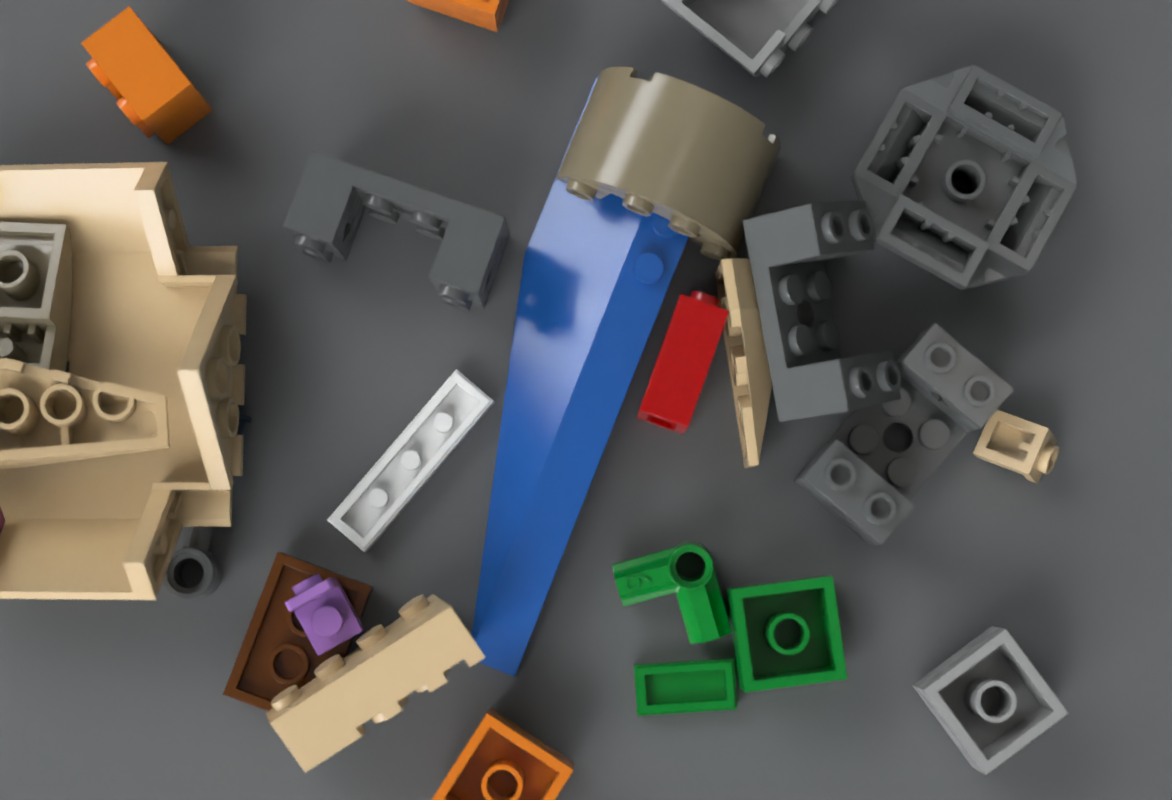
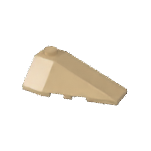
M730 258L721 260L714 278L717 297L721 301L719 308L729 311L723 327V335L745 469L759 465L772 380L750 259Z
M0 358V469L23 468L170 448L168 402L165 395L79 377L55 369L41 368L9 358Z

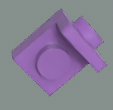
M316 574L294 586L292 589L296 596L285 602L289 612L294 611L318 656L365 630L337 577H331L323 581L320 574Z

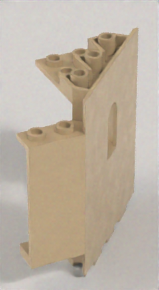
M168 162L0 165V222L66 224L70 228L73 283L71 329L67 358L69 373L96 381L110 382L165 395L168 402L170 448L23 468L0 469V507L5 518L0 534V599L156 600L183 527H232L233 476H243L244 435L236 434L239 427L238 405H244L245 365L238 364L241 352L240 335H246L247 303L246 294H237L238 246H190Z

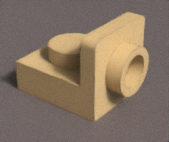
M996 410L986 422L973 454L977 458L1022 474L1027 480L1038 484L1043 473L1049 474L1052 471L1058 458L1059 447L1055 445L1057 439L1049 428Z

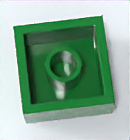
M822 575L726 588L739 687L745 693L847 679L833 576Z

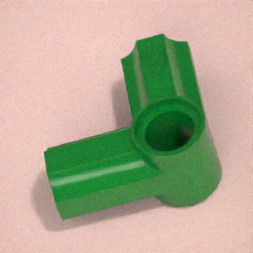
M684 541L675 547L612 564L616 585L624 607L676 593L690 644L708 642L732 633L714 570L712 556L701 543ZM686 552L697 553L705 561L704 570L694 578L682 576L676 568L677 559Z

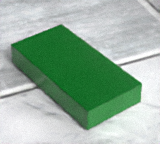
M734 658L634 664L637 716L738 709Z

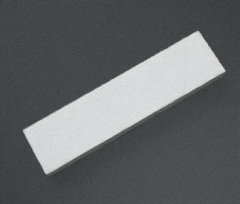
M456 369L327 521L363 552H367L495 403L494 400Z

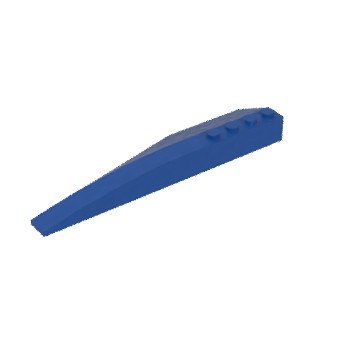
M596 77V79H595V81H594V84H593V86H592V89H591V91H590V94H589V96H588V99H587V101H586V104H585V106H584V109H583V111H582V113H581V116H580V118H579V121H578V123H577V126H576V128H575V131H574V133H573V136H574V134H575V132H576V129H577L578 124H579V122H580V120H581V117H582V115H583V113H584V110H585V108H586V106H587V103H588L589 98H590V96H591V94H592V91H593V89H594V87H595V84H596V82H597V80H598V77ZM556 178L524 254L472 629V638L485 655V658L479 661V663L514 677L689 239V236L669 228V219L653 212L651 216H643L628 210L622 205L624 199L610 193L602 199L595 197L593 201H586L568 193L565 190L567 184Z

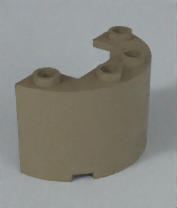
M616 66L603 69L600 72L556 179L566 183L565 190L580 199L593 201L595 197L602 199L612 193L623 198L622 205L632 212L643 216H651L653 212L669 219L668 227L680 234L689 236L690 241L701 245L700 253L708 258L719 262L723 259L736 258L745 236L742 220L753 217L781 149L777 136L770 134L767 139L762 135L766 125L755 116L734 103L691 83L657 72L647 80L635 78L638 71L633 67Z

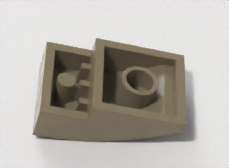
M0 222V358H9L50 370L66 371L71 329L73 283L70 228L66 224Z

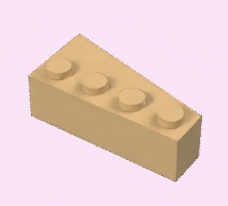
M423 594L413 598L399 609L398 612L401 617L386 628L379 624L369 629L357 639L356 643L359 647L344 658H341L339 654L330 657L314 670L316 678L300 689L297 685L288 687L271 701L270 704L273 708L266 713L269 723L305 773L361 738L366 732L363 723L370 719L374 723L387 721L403 711L404 706L409 700L407 695L413 691L423 692L428 689L431 693L448 682L446 675L455 664L464 659L468 666L471 667L485 658V655L450 605L434 594L427 599Z

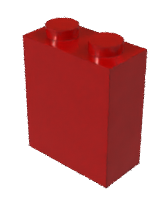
M692 291L690 297L680 294L637 419L682 435L687 430L729 313L728 310L719 308L721 301L718 298L698 291Z

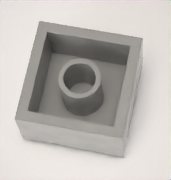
M991 626L912 685L970 765L985 775L1069 714L1007 629Z

